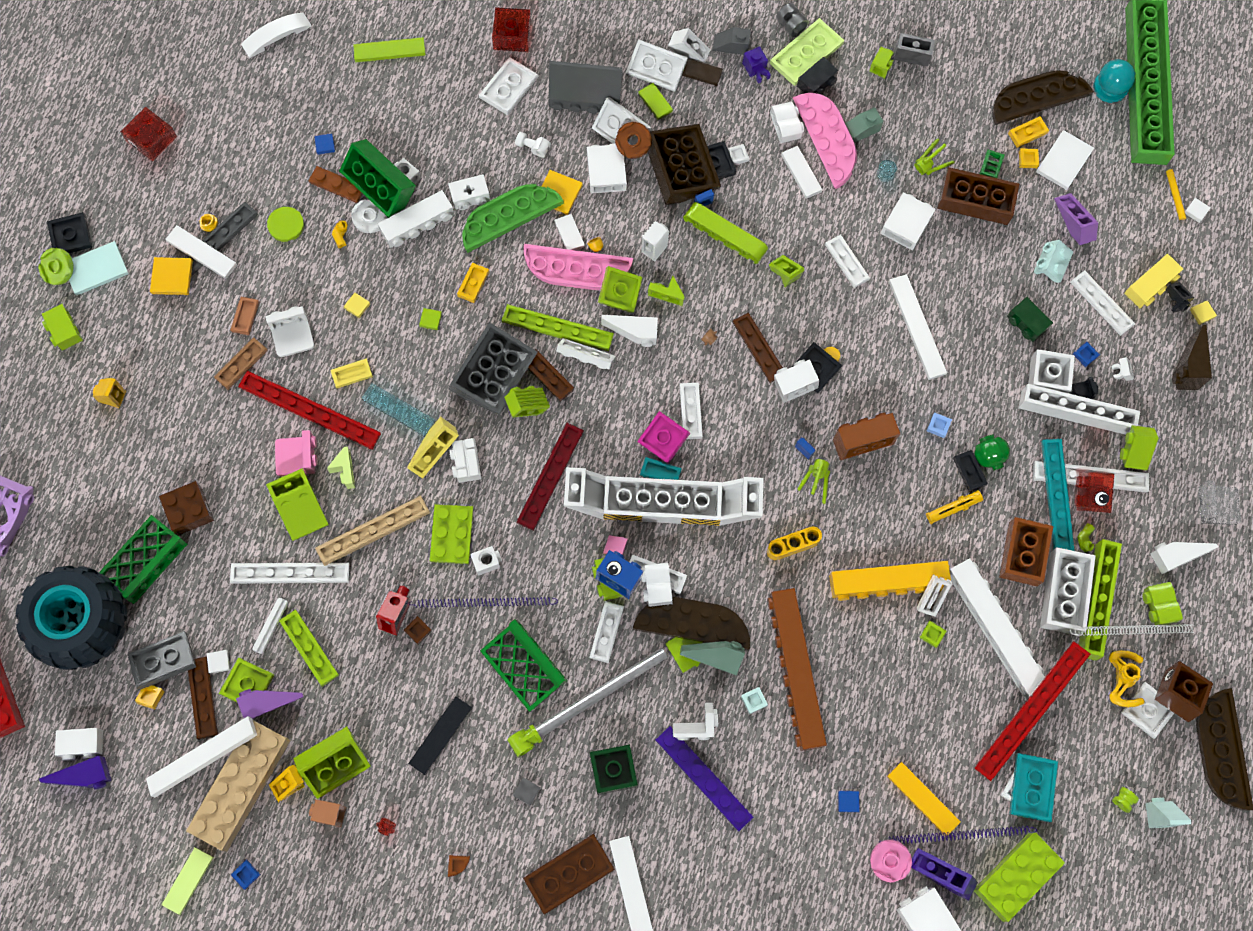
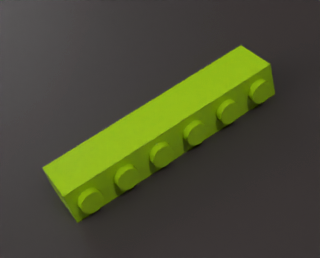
M1102 539L1095 544V564L1087 627L1109 626L1122 547L1121 543ZM1093 628V635L1080 636L1079 645L1091 654L1088 659L1097 661L1104 657L1107 635H1099L1097 628L1096 630Z

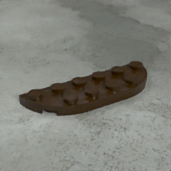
M1049 71L1011 83L1003 88L993 104V121L995 125L1091 96L1094 91L1080 76L1077 78L1068 74V71Z
M672 597V604L649 606L647 604L636 617L632 629L702 643L721 641L731 643V641L740 643L744 650H750L748 629L743 620L734 611L722 605L685 598Z
M1228 688L1209 696L1203 714L1199 715L1196 720L1203 771L1209 788L1219 800L1235 809L1252 811L1253 801L1233 690Z

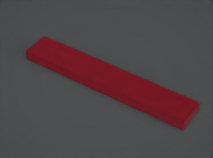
M566 423L516 521L517 524L532 531L535 530L584 432L583 429Z

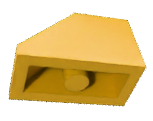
M114 378L100 379L93 389V397L98 402L120 408L126 394V390Z

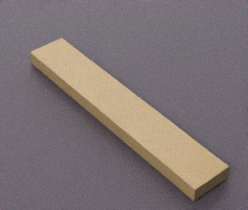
M419 496L315 549L323 565L326 566L428 515L430 511L423 498Z

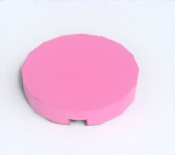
M884 840L878 843L872 850L870 864L878 878L891 883L902 880L908 875L911 870L912 859L908 849L901 842Z

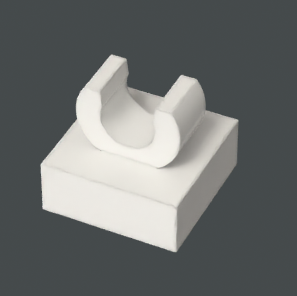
M1127 357L1119 359L1120 364L1112 365L1113 370L1120 369V373L1114 375L1115 379L1123 377L1126 381L1134 379L1131 362Z

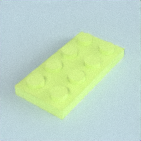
M819 18L770 60V65L791 84L796 86L798 78L822 57L827 59L844 44V39Z

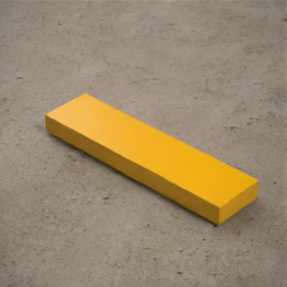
M902 762L888 774L887 777L942 833L945 832L946 836L947 832L951 833L961 822Z

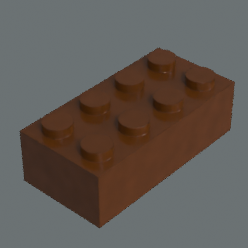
M948 167L943 177L937 209L1008 225L1014 216L1020 184Z

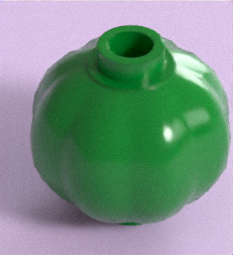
M994 434L979 439L980 444L976 445L974 451L977 462L983 467L993 468V471L1003 468V463L1010 456V446L1007 441L1001 437L995 438Z

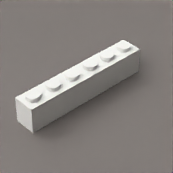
M1027 384L1022 390L1018 407L1019 409L1125 435L1127 432H1130L1132 425L1138 426L1140 411L1032 384Z

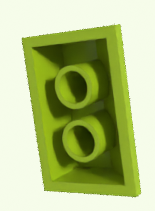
M348 726L293 758L299 774L317 799L371 767Z

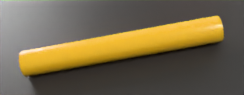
M1169 169L1166 171L1178 218L1179 220H1185L1187 218L1174 171Z

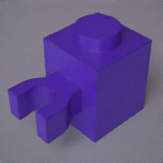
M759 46L745 52L742 64L749 76L753 77L756 75L758 84L762 82L761 75H764L767 80L770 79L771 74L766 69L768 59L761 47Z

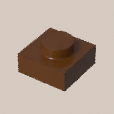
M417 616L404 629V632L419 645L432 630Z

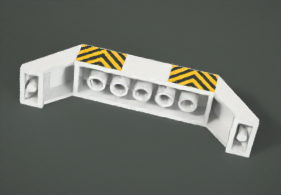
M566 467L564 507L603 520L721 526L762 517L763 478L744 477L727 482L614 477L586 470V468Z

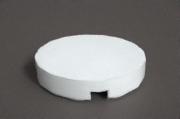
M366 199L355 204L351 213L353 225L364 233L378 232V223L388 218L370 200Z

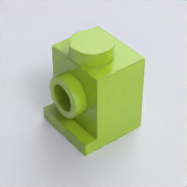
M880 47L869 71L885 79L888 70H890L894 62L892 60L894 52Z

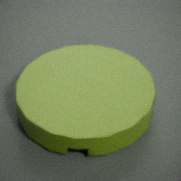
M280 207L269 215L267 228L273 238L278 241L288 242L297 239L302 234L304 219L295 208Z
M50 248L41 255V264H39L38 269L40 276L45 282L51 285H62L71 278L74 265L67 251L59 248Z

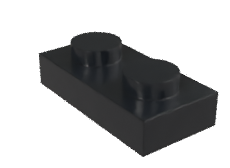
M972 450L953 457L969 492L987 486L988 482Z

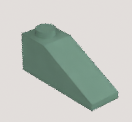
M874 107L860 113L845 124L855 143L880 132L884 121Z
M721 641L681 645L680 655L737 675L745 655V650L738 642Z

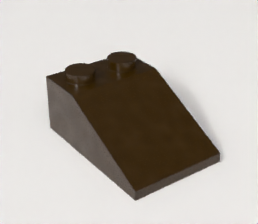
M1202 325L1189 338L1172 375V382L1176 385V390H1199L1212 379L1207 325Z

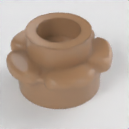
M710 328L701 338L705 343L704 345L709 344L711 346L718 338L716 336L717 331L714 332Z

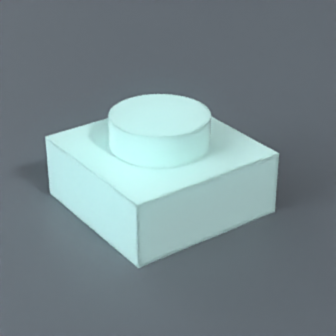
M759 687L741 695L749 715L768 706Z

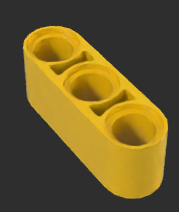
M813 526L777 538L768 545L767 555L772 560H779L813 548L822 539V532L819 528ZM814 534L817 540L811 541L807 535ZM796 540L799 546L792 547L789 541ZM771 547H779L781 553H773Z

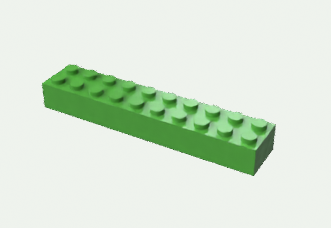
M1130 0L1125 8L1127 62L1133 66L1136 73L1134 84L1128 91L1131 163L1167 165L1175 155L1167 0Z

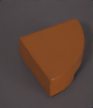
M449 855L448 877L462 873L469 864L470 856Z

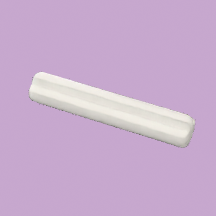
M277 599L253 646V651L259 654L264 653L288 605V601L285 599Z

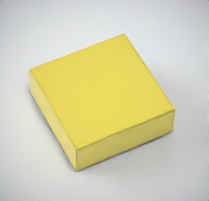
M354 293L343 307L360 318L369 307L370 302Z
M1208 301L1190 309L1199 325L1217 316Z

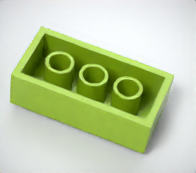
M1036 832L1028 833L975 887L974 892L1002 922H1009L1065 862Z

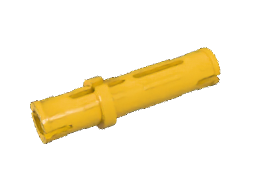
M979 490L964 497L960 496L958 500L926 513V517L929 523L933 524L961 510H968L970 506L982 502L983 496ZM967 500H970L969 502H967V503H965V504H963V505H961V506H957V505H959V504H961V503H963V502H965V501H967ZM952 508V510H949L943 514H939L947 509Z

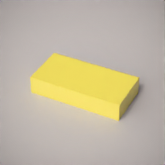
M367 358L331 370L336 388L373 377Z

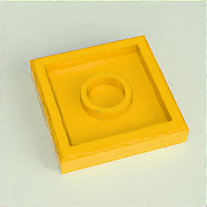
M549 170L541 187H549L562 197L564 204L554 210L568 215L583 183Z
M154 257L150 293L189 295L193 260L191 258Z

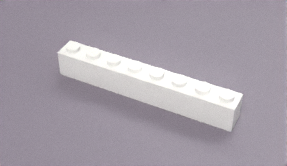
M969 558L950 569L951 582L1027 701L1045 678L1043 675L1044 670L1039 664H1036L1031 649L1024 645L1022 635L1012 626L1011 618L1000 607L1001 603L998 597L993 596L988 581L981 577L979 567Z

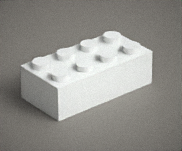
M1055 548L1050 552L1040 628L1068 634H1078V636L1079 633L1080 635L1082 634V630L1080 629L1079 631L1077 627H1087L1095 555Z

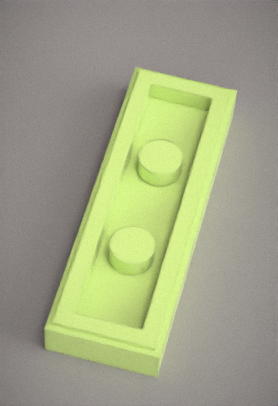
M194 847L163 901L162 906L181 915L214 857Z

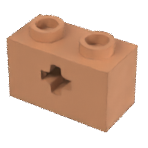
M315 800V804L312 803L310 806L309 816H311V821L342 828L346 807L341 804Z

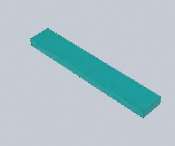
M1044 439L1041 441L1050 525L1053 526V549L1061 548L1075 551L1062 439Z

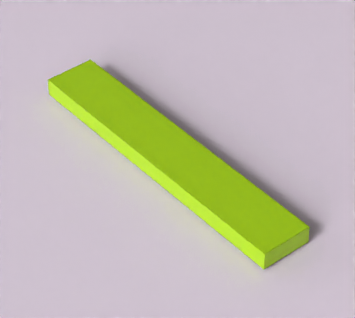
M508 304L502 318V323L561 339L565 338L605 351H609L614 336L612 332Z

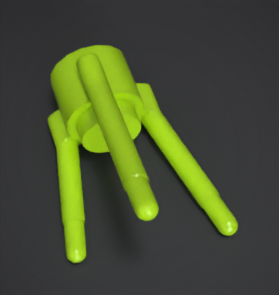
M938 138L915 161L914 166L921 175L926 173L929 176L931 173L955 163L950 161L932 168L934 165L932 158L946 147V144H943L929 157L927 156L940 141Z
M816 459L814 465H810L797 490L800 491L811 473H813L812 475L815 477L811 495H814L819 479L824 477L822 503L825 504L830 464L825 460Z

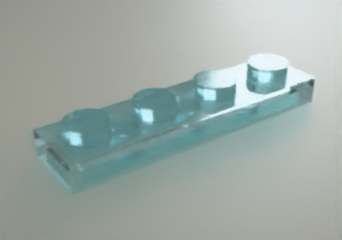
M371 383L361 398L362 401L424 437L436 422L435 419Z

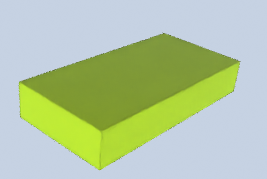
M654 83L638 91L639 96L657 120L673 112L672 107Z

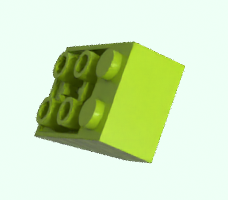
M303 468L266 484L292 541L329 525Z

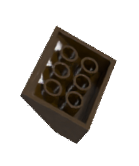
M700 124L650 131L652 143L648 155L665 205L682 203L712 189L713 191L721 187Z

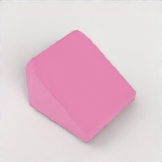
M609 535L603 554H607L610 550L613 553L617 551L623 555L628 539Z

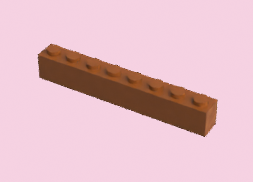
M795 588L772 591L770 598H767L769 610H773L774 617H771L772 628L777 630L778 636H775V644L781 650L779 664L781 668L784 667L785 675L782 678L784 687H788L789 695H786L788 707H792L793 715H790L792 727H796L797 735H794L796 747H800V751L823 748L827 744Z

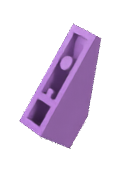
M1071 193L1054 199L1071 236L1079 245L1097 239L1098 222Z
M251 689L240 692V697L236 698L243 718L249 716L254 719L303 698V694L259 690L251 692Z

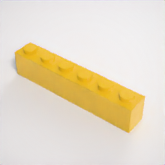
M948 561L832 571L829 575L832 598H838V601L849 600L851 596H857V599H865L872 594H876L877 597L888 596V593L896 592V595L908 594L907 591L914 590L916 594L924 593L933 575H936L938 578L942 577L945 580H951ZM942 584V586H941L939 592H941V590L943 589V587H944L943 584Z

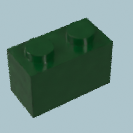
M1028 297L1016 305L1007 315L1011 325L1017 326L1022 331L1023 337L1032 342L1044 334L1053 324Z

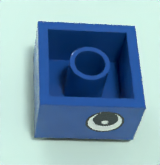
M609 550L596 570L595 579L630 599L639 585L644 571L641 570L642 567L633 561L631 563L626 561L621 553L617 551L613 553Z

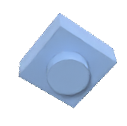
M934 412L927 432L945 438L952 419Z

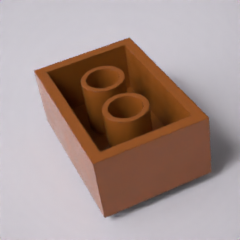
M884 412L876 415L873 419L863 418L858 420L856 424L850 425V423L841 425L833 438V442L841 461L894 445L900 435V431L893 413L886 414Z
M1014 517L1008 524L999 578L1036 587L1042 584L1045 578L1053 526Z

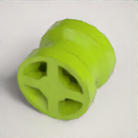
M1121 787L1119 795L1114 796L1112 802L1126 813H1130L1132 805L1139 801V798L1125 787Z

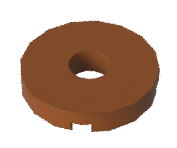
M629 122L619 128L615 143L618 151L623 156L629 159H638L649 151L652 137L645 125ZM631 136L638 137V142L635 145L629 144Z

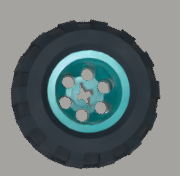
M73 566L56 567L53 572H44L36 577V582L32 586H27L21 595L24 597L21 604H17L15 613L18 619V624H16L18 636L25 643L26 650L34 658L48 666L61 670H76L78 667L88 668L98 664L101 658L108 657L115 651V645L124 636L126 631L124 622L128 618L126 605L122 601L123 595L108 577L94 569L84 566H78V568ZM76 602V606L71 609V604ZM64 611V616L59 618L60 613ZM74 615L77 616L76 619H77V622H78L79 624H76V623H75L76 621H75ZM65 625L66 629L64 631H60L61 627Z

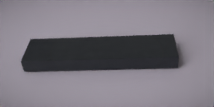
M455 696L408 764L426 775L472 707Z

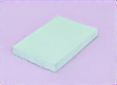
M113 241L72 258L74 266L69 281L74 294L77 296L128 275V270L116 242Z

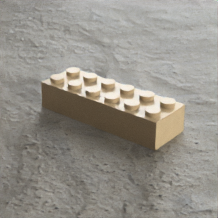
M254 720L253 723L257 736L232 751L186 832L221 851L227 852L291 741Z

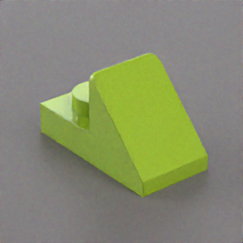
M784 255L769 264L771 271L781 277L784 287L799 279L805 271L804 267Z
M672 276L668 288L661 283L654 284L650 282L648 296L683 306L684 295L674 276Z

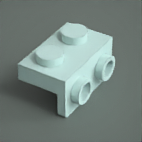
M1060 240L1047 242L1036 263L1034 273H1044L1056 283L1061 282L1073 251Z

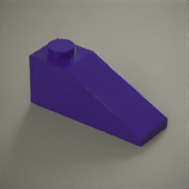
M96 756L41 777L39 781L45 784L87 787L97 790L107 786L106 782L111 781V776L105 757Z
M917 848L912 857V869L969 901L978 884L972 875Z

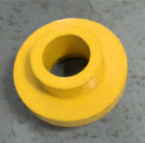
M204 214L199 220L200 227L203 231L210 232L217 227L218 220L214 215Z

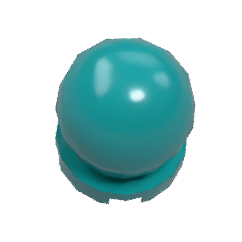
M1115 59L1106 63L1093 83L1096 96L1107 103L1122 101L1134 84L1136 73L1133 66L1122 59Z

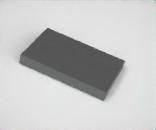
M185 631L128 654L133 678L138 690L196 667L190 642Z

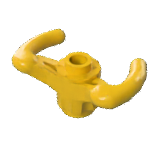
M1119 650L1111 652L1109 661L1116 668V688L1109 694L1110 701L1118 706L1127 708L1143 705L1145 702L1143 698L1124 700L1120 697L1127 688L1132 687L1141 677V670L1137 665L1133 663L1127 664L1121 658H1128L1137 663H1142L1143 657L1130 651Z

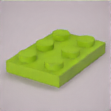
M434 504L430 562L469 564L473 506Z

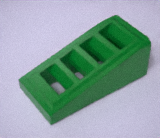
M987 149L979 174L998 178L1005 154ZM993 156L992 158L999 160V162L990 160L988 158Z

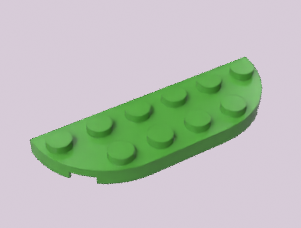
M527 184L516 187L479 206L467 218L462 232L466 252L469 253L563 205L564 200L556 191L549 187L545 188L537 186V184Z

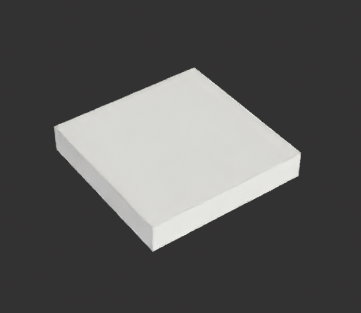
M1144 682L1131 699L1143 698L1144 704L1137 707H1125L1121 713L1155 739L1174 713L1154 700L1157 691Z

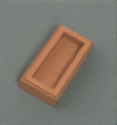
M240 297L230 329L231 332L250 335L260 303L259 300Z

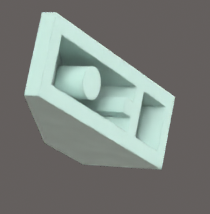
M1152 798V802L1146 803L1149 828H1168L1191 824V819L1173 801H1165L1164 798Z

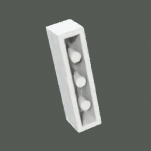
M441 190L378 223V227L390 248L393 246L399 247L405 240L418 237L420 232L426 229H433L441 221L446 222L450 220L452 215H454V211L446 195Z

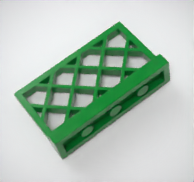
M151 515L99 573L105 575L109 569L116 568V577L109 578L112 583L116 581L115 585L123 597L132 604H135L188 544ZM155 522L157 524V532L148 533L149 525ZM169 534L172 536L167 543L161 544L162 535ZM157 536V545L148 546V538ZM139 538H143V547L134 548V542ZM157 549L155 557L148 559V550ZM143 551V560L134 561V552ZM125 553H130V562L121 563V556ZM143 564V570L139 574H134V565ZM130 566V575L121 576V567ZM129 579V585L123 591L120 588L121 580Z
M516 619L509 623L506 629L480 650L529 712L540 705L560 686L568 682ZM509 632L515 637L514 645L503 644L504 636ZM492 646H499V658H491L486 651ZM503 647L514 648L513 659H502ZM517 648H524L527 651L526 660H516ZM502 661L512 662L511 673H503L501 670ZM515 662L526 663L525 675L514 674ZM529 663L537 664L540 667L539 676L528 675ZM514 676L525 677L524 689L515 688L513 685ZM528 677L539 678L538 690L527 689ZM542 678L550 679L554 684L549 691L541 690ZM527 691L537 692V701L531 706L526 701Z

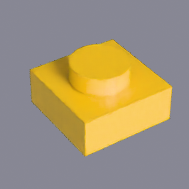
M1020 148L1019 168H1038V149Z
M152 685L141 689L135 702L139 705L156 709L164 694V690Z

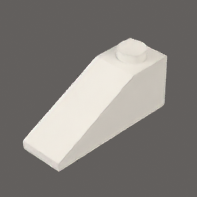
M602 315L601 325L637 344H641L643 347L656 345L658 318Z
M1163 542L1154 547L1155 551L1151 553V556L1161 574H1164L1218 548V545L1213 543L1172 542L1166 545Z

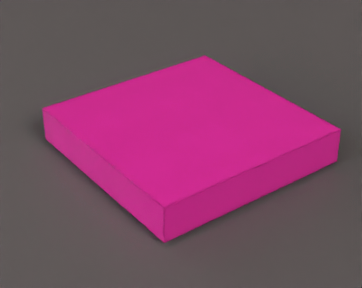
M659 411L637 442L669 464L690 435V432Z

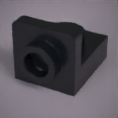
M1180 282L1170 284L1165 289L1169 293L1170 298L1177 302L1171 309L1173 313L1187 310L1191 306L1190 302L1195 298Z
M1089 377L1086 381L1072 384V390L1069 394L1094 399L1098 395V385L1094 382L1093 377Z

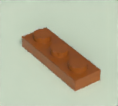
M316 166L308 180L309 183L355 203H358L363 195L347 178L319 166Z

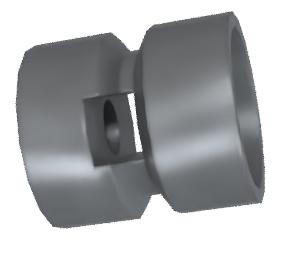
M788 3L777 13L776 20L785 27V30L791 37H795L797 34L794 32V29L796 28L801 33L805 30L809 21L802 13H799V9L793 3Z

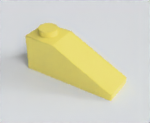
M440 416L426 434L407 468L423 479L459 436L456 427Z

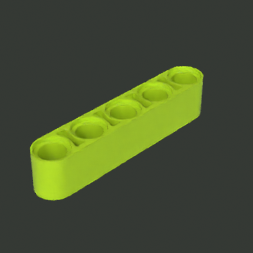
M694 202L683 216L685 222H690L698 230L707 232L708 236L716 241L720 240L724 243L723 245L731 250L738 251V254L744 258L753 260L754 264H758L768 250L764 242L697 202Z

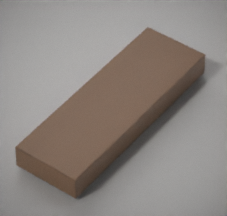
M253 337L214 378L229 390L268 349Z

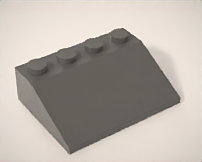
M560 61L549 62L548 100L549 107H552L554 110L570 109L573 112L582 110L596 114L600 112L608 97L621 105V67Z
M489 322L450 383L448 390L469 402L499 415L506 404L504 397L509 393L510 389L518 385L536 356L537 351Z

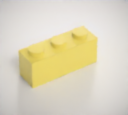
M1166 254L1134 282L1124 294L1139 308H1142L1144 305L1148 307L1155 301L1154 296L1157 293L1162 295L1166 291V285L1169 283L1174 284L1181 277L1179 274L1183 268L1170 255Z

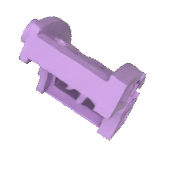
M0 476V485L5 487L3 491L0 489V507L4 505L8 516V522L0 526V557H3L7 554L11 542L26 517L29 507L34 501L33 487H26ZM10 490L20 493L18 496L17 503L15 502V497L17 495L11 494L9 497H7Z

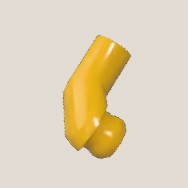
M343 220L339 221L332 231V236L339 249L347 245L343 237L347 231L348 224Z

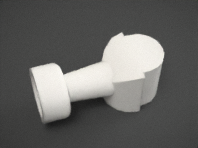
M519 132L515 140L516 146L523 147L526 145L531 148V152L539 157H545L551 146L547 139L543 137L537 140L529 139L527 134Z

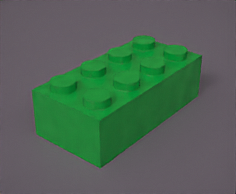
M367 139L351 143L339 170L388 218L405 210L416 187L405 174Z

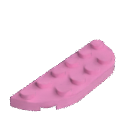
M805 93L793 97L834 188H840L851 177L857 162V149L840 111L829 98L821 94Z
M524 244V257L529 270L541 281L552 285L601 290L606 267L610 266L629 273L633 264V258Z

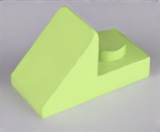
M347 446L343 447L327 470L329 473L343 471L340 473L341 483L345 484L347 489L355 488L351 452Z

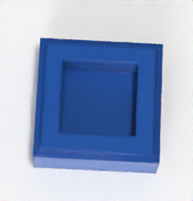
M333 134L314 136L317 155L335 152Z
M712 189L696 195L694 202L703 206L712 204L714 199Z
M1088 342L1084 343L1073 353L1085 368L1100 355Z
M801 437L795 447L809 460L814 455L815 449Z
M838 791V812L859 813V791Z
M245 860L231 874L244 890L261 875L248 860Z

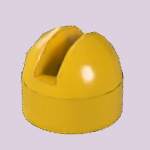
M601 237L593 238L587 243L593 252H599L603 248Z

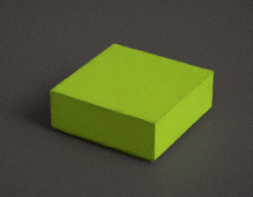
M423 308L419 326L438 330L442 311Z
M929 621L919 638L937 648L947 631Z

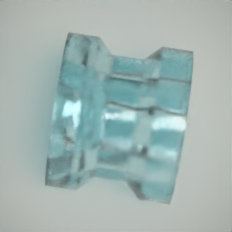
M891 160L882 161L877 170V177L883 182L891 181L897 171L896 164Z

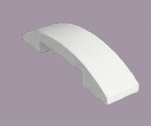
M304 13L287 15L259 28L245 39L241 45L248 57L251 58L265 51L264 47L293 32L298 34L312 26Z

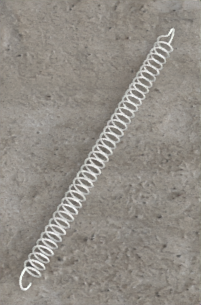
M1147 625V626H1146V627H1148V626H1149V627H1151V626H1152V627H1154V626L1157 627V631H1158V632H1157L1156 634H1158V633H1159V634H1161V633L1164 634V633H1165V626H1166V628H1167V629H1166V630H1167L1166 633H1170V632H1171V626L1173 627V632H1174V626L1176 627V632H1177V626L1179 627V632H1180V626H1179V625ZM1106 626L1105 629L1107 627L1108 629L1105 635H1111L1113 627L1117 629V634L1118 628L1120 629V634H1122L1121 628L1132 627V634H1136L1138 626ZM1077 627V628H1079V631H1080L1081 628H1083V629L1085 630V635H1087V634H1086V629H1088V628H1089V629H1091V628L1093 629V628H1094V630H1096L1097 627Z

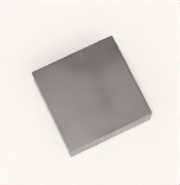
M522 778L513 796L531 806L541 787Z

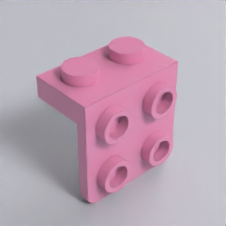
M310 430L302 431V437L283 438L275 441V465L278 476H286L302 468L306 474H315L317 456L314 453V448L317 447L316 436H313Z

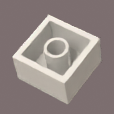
M1037 349L1031 357L1028 384L1069 394L1072 390L1075 356Z
M800 360L794 364V367L789 369L784 367L774 375V382L783 403L807 394L819 386L818 376L810 360Z

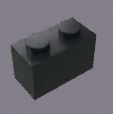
M822 57L798 78L797 87L803 93L822 95L828 85L831 87L836 83L839 70L825 57Z

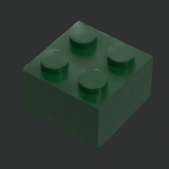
M630 744L590 752L597 795L636 788L638 786Z

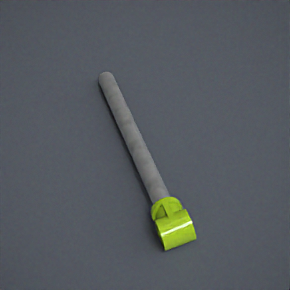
M660 648L538 726L530 725L528 730L522 729L510 736L507 741L516 756H523L535 747L534 744L543 742L541 737L668 658L665 651Z

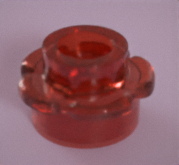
M381 818L376 823L379 833L389 836V834L395 832L396 824L387 818Z

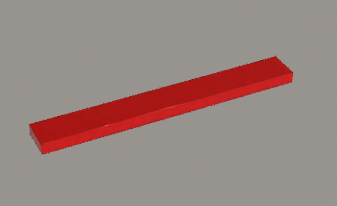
M250 371L245 373L238 385L240 389L371 450L374 449L381 436V432Z
M1075 641L1071 643L974 768L992 781L1091 655Z

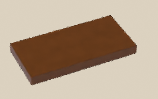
M592 834L523 879L545 915L615 869L597 838Z

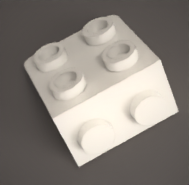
M303 306L291 307L289 310L283 312L276 311L265 316L279 357L289 356L314 348L308 318Z
M705 703V723H673V737H676L678 740H689V737L709 740L710 737H714V727H718L717 709H713V703Z

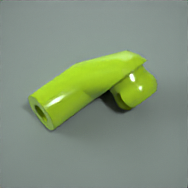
M1089 523L1085 525L1077 536L1080 549L1084 552H1090L1094 549V544L1090 541L1089 536L1095 528Z

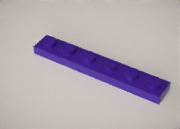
M671 726L655 739L738 832L754 818L683 740L673 737Z

